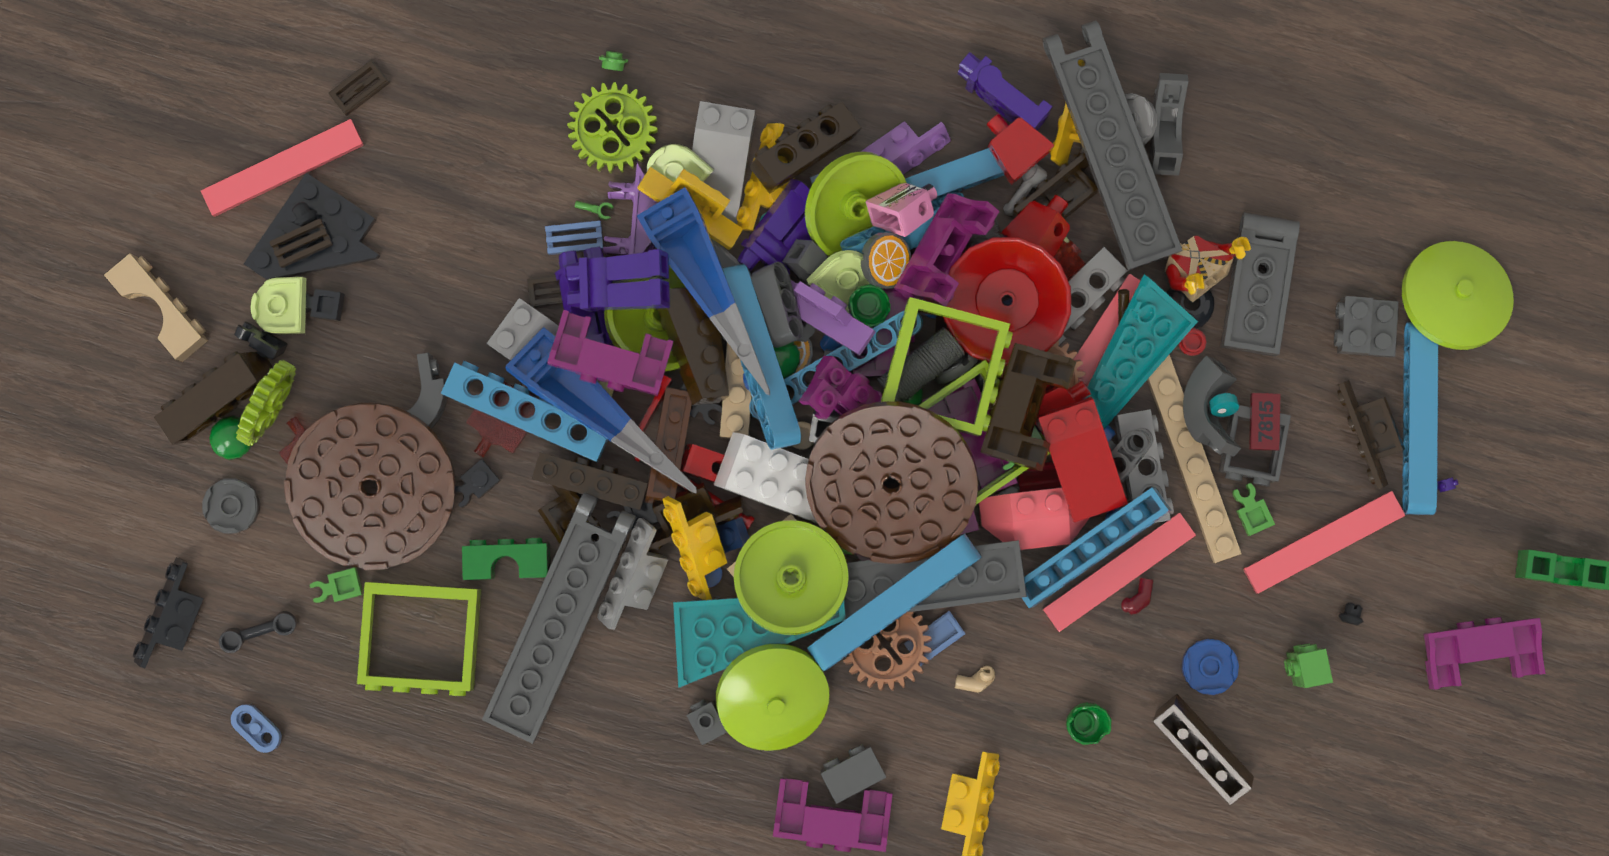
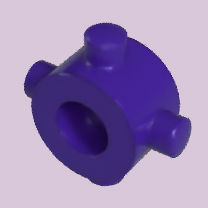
M1453 477L1437 481V490L1445 492L1455 489L1459 482L1457 479L1454 480Z

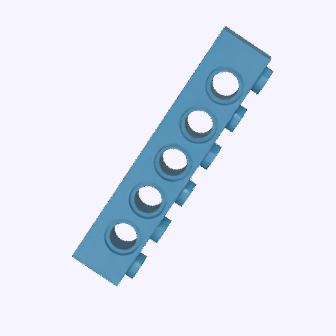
M463 361L462 365L454 363L441 391L442 395L595 462H599L608 439L544 399L530 396L528 388L516 383L513 388L503 384L504 378L491 372L486 377L477 373L479 367ZM475 380H480L483 383V391L479 395H472L469 391L471 382ZM501 391H505L509 395V402L503 407H499L495 403V396ZM525 403H533L535 406V413L530 418H524L521 415L520 409ZM551 414H558L561 418V425L557 429H549L546 425V419ZM577 425H583L587 429V436L581 441H576L572 437V430Z
M1155 487L1150 488L1026 575L1024 578L1027 597L1022 599L1028 608L1038 605L1172 511Z

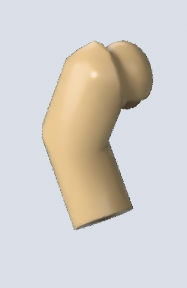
M983 666L972 677L957 675L955 688L977 693L982 692L993 683L995 671L991 666Z

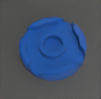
M1204 639L1195 642L1187 649L1182 659L1181 669L1185 681L1192 689L1202 694L1216 695L1225 692L1235 682L1238 676L1239 663L1236 654L1228 645L1220 640Z

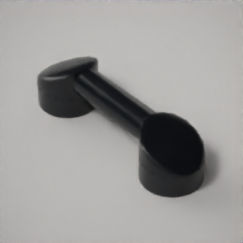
M281 611L274 620L244 630L234 627L229 628L220 636L219 646L224 652L234 653L248 639L273 631L279 635H289L296 628V618L291 612Z

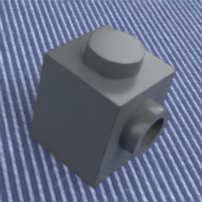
M705 699L690 706L692 712L686 716L702 745L727 733L713 701L706 703Z

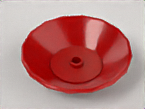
M992 237L968 248L951 266L948 275L959 284L954 291L953 299L946 307L1010 324L1008 331L1013 332L1009 348L1003 349L1001 359H1005V366H1008L1015 343L1048 352L1062 337L1071 315V286L1061 264L1044 247L1020 237ZM1010 295L1013 299L1012 304L1005 305L1002 302L1003 296ZM943 317L951 335L971 357L982 361L986 360L987 363H990L998 331Z

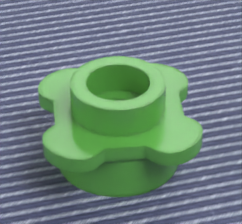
M606 51V56H599V59L602 60L601 68L623 71L624 63L628 62V59L622 58V53Z

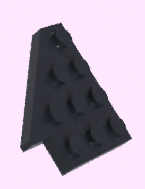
M306 173L250 253L244 265L266 280L379 259V254L361 243L376 222V219ZM305 202L310 210L317 211L316 218L313 221L322 219L333 245L281 268L269 241L302 227L295 225L296 216L292 209L296 204ZM317 228L313 231H310L302 236H299L291 241H288L280 245L279 247L283 248L293 242H296L304 237H307L315 232L320 231V229ZM321 237L283 254L284 259L325 240Z

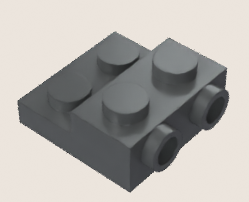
M1344 296L1341 298L1340 302H1337L1335 317L1339 319V330H1335L1334 346H1337V354L1395 357L1399 301L1373 300V298Z

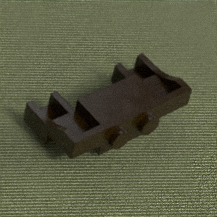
M1015 343L1004 378L1000 380L998 386L999 394L996 404L990 411L991 419L980 452L986 456L1042 471L1051 444L1045 440L1031 437L1047 385L1068 389L1076 362L1069 357Z

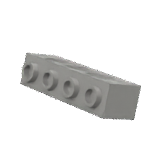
M1105 247L1068 281L1071 286V295L1077 294L1081 296L1083 306L1075 308L1071 305V315L1064 332L1069 327L1075 330L1086 319L1083 314L1089 308L1095 311L1106 300L1102 295L1109 288L1114 292L1125 280L1122 276L1127 272L1126 268ZM1097 275L1103 280L1102 288H1093L1089 283L1090 276ZM1064 335L1059 339V345L1066 339Z
M1150 409L1115 416L1114 421L1118 443L1128 432L1134 430H1143L1151 438V447L1141 459L1151 464L1150 474L1147 476L1142 475L1138 470L1137 464L1125 479L1129 503L1142 495L1147 487H1155L1172 510L1155 523L1171 520L1170 514H1173L1174 510L1171 498L1166 497L1165 487H1168L1169 483L1167 472L1161 469L1160 459H1163L1164 456L1161 443L1156 442L1155 432L1159 430L1156 415H1152ZM1132 436L1130 439L1131 447L1134 450L1140 451L1142 448H1139L1134 444V436ZM1121 458L1124 471L1126 469V462Z

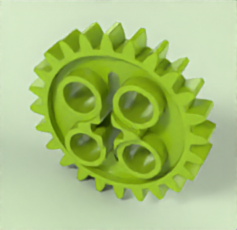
M613 82L611 90H607L606 85L602 83L600 92L591 87L592 96L589 97L582 93L581 95L585 102L583 104L575 102L574 104L579 111L569 113L570 117L575 120V122L567 123L568 128L575 130V132L568 135L570 140H577L572 145L573 150L582 149L578 157L584 159L588 156L587 165L589 167L597 162V169L600 172L604 165L608 167L609 173L613 172L614 166H618L621 173L624 172V164L627 163L634 169V159L643 163L644 160L641 153L651 154L647 144H656V140L650 136V134L658 133L657 127L650 126V124L657 121L656 116H648L654 110L652 105L644 107L647 98L643 96L637 99L639 93L637 89L629 94L627 84L621 90H618L616 82ZM611 103L621 105V110L617 114L612 115L607 112V107ZM599 109L612 125L615 126L617 124L620 134L630 142L629 146H625L614 131H609L604 120L596 114V110ZM591 121L600 123V129L595 133L586 131V127ZM630 123H637L640 126L639 131L634 135H629L625 132L626 126ZM610 141H615L619 144L618 150L614 153H607L604 150L605 145Z
M280 360L279 363H275L273 369L269 370L268 375L259 381L238 425L239 429L236 432L238 434L236 438L240 442L253 446L263 436L265 430H268L273 425L280 410L283 408V402L291 391L292 383L294 382L293 378L296 375L295 366Z

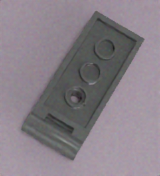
M1243 212L1237 238L1247 237L1251 250L1245 251L1246 255L1243 259H1237L1234 256L1220 348L1273 357L1280 354L1300 228L1299 221ZM1259 265L1265 267V274H1262L1258 271Z

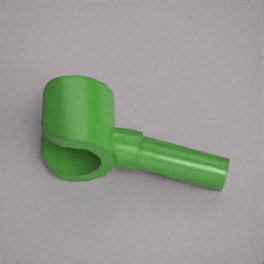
M580 201L575 202V208L596 213L601 220H609L611 218L602 215L601 208H614L612 204L607 202L602 203L600 206Z

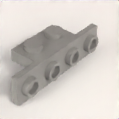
M642 518L637 520L631 532L627 547L620 558L619 566L610 582L605 599L599 608L597 618L608 629L614 630L616 628L624 606L648 609L668 562L665 556L648 552L655 536L656 528Z

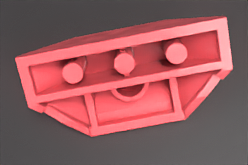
M1062 488L991 496L979 502L981 527L989 531L1001 542L1019 540L1021 550L1069 545L1089 520L1087 518L1075 523L1073 522Z

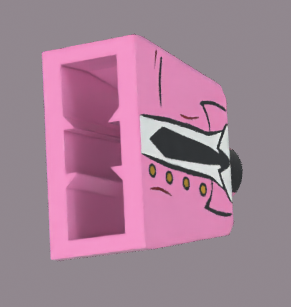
M903 183L868 199L866 205L872 226L906 237L933 217L934 210L931 201L937 198V191L931 184L919 188Z

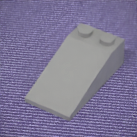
M700 101L692 151L714 169L704 183L720 191L730 200L721 214L737 224L736 216L741 205L756 119L755 110Z
M519 298L487 344L511 361L543 327L556 336L559 326Z

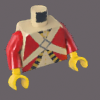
M1193 236L1184 244L1180 243L1183 251L1169 256L1165 272L1172 290L1182 291L1190 301L1194 302L1228 275L1234 256L1237 259H1243L1246 255L1245 251L1251 250L1248 238L1239 237L1232 243L1219 244L1206 241L1199 236Z

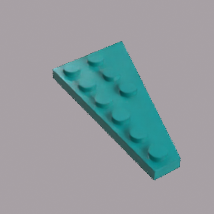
M1145 274L1087 386L1091 395L1086 398L1092 397L1094 399L1103 429L1106 428L1198 322Z
M738 598L673 602L678 688L726 669L734 659L752 648L766 644H788L844 621V601L837 613L826 624L816 630L799 635L778 634L759 626L745 613Z

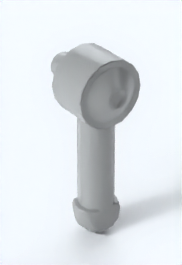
M1038 164L1022 176L1024 182L1009 203H1006L1003 208L1006 215L1013 216L1014 205L1021 198L1027 196L1032 188H1036L1042 181L1046 180L1047 172Z

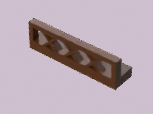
M666 387L655 445L680 470L692 402L687 391ZM651 467L645 503L653 504L654 500L663 501L662 499L667 496L675 499L678 483Z

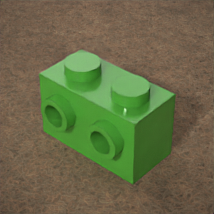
M1306 643L1293 646L1294 651L1286 653L1287 659L1284 660L1287 676H1291L1293 686L1309 688L1333 683L1326 649L1317 648L1316 644Z

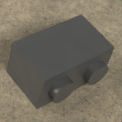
M860 744L849 750L850 756L840 761L836 757L823 764L825 769L820 771V774L836 804L887 778L870 745L864 747L863 744Z

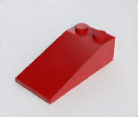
M1092 397L1037 416L1045 440L1051 444L1049 452L1074 523L1128 504Z

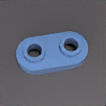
M245 704L238 706L232 712L231 724L233 728L257 751L267 753L278 748L282 740L280 730L257 707ZM246 713L250 714L252 717V720L249 724L245 723L243 720V716ZM266 732L272 736L270 743L265 742L263 739Z

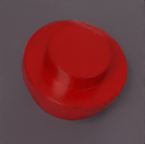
M1192 328L1178 346L1184 354L1196 356L1205 349L1206 337L1199 329Z

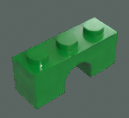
M542 538L525 539L526 544H514V539H498V545H486V540H469L470 546H462L463 580L495 579V565L501 558L506 556L513 558L517 562L519 578H544L550 568V544L542 543Z
M1518 550L1515 578L1594 590H1609V561L1560 556L1555 553L1535 550Z

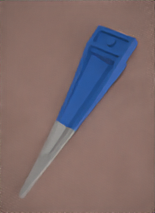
M684 187L636 216L648 238L657 249L668 253L670 267L764 392L770 395V389L704 219L688 190Z
M543 327L505 366L506 371L524 384L532 393L689 491L697 493L696 487L647 437L598 381H596V384L587 383L579 380L580 375L575 372L547 364L556 336Z

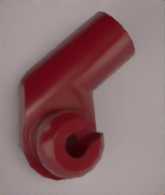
M1140 578L1138 593L1132 598L1126 597L1122 600V610L1133 615L1138 614L1147 607L1151 601L1154 580Z

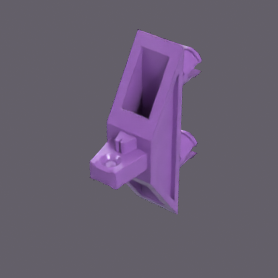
M638 163L636 166V178L633 183L609 181L608 186L610 188L621 191L608 192V199L632 200L633 214L631 236L629 238L605 236L604 241L606 243L617 246L603 247L604 254L628 255L648 252V250H653L655 247L636 216L657 204L656 201L637 189V186L645 176Z

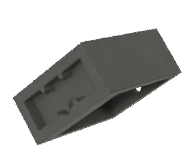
M1239 405V410L1229 416L1226 432L1233 440H1235L1238 419L1250 422V407ZM1280 413L1279 450L1272 451L1268 473L1230 466L1231 455L1226 453L1221 455L1218 472L1226 473L1225 478L1242 481L1243 477L1252 478L1253 484L1269 487L1270 482H1279L1291 415Z

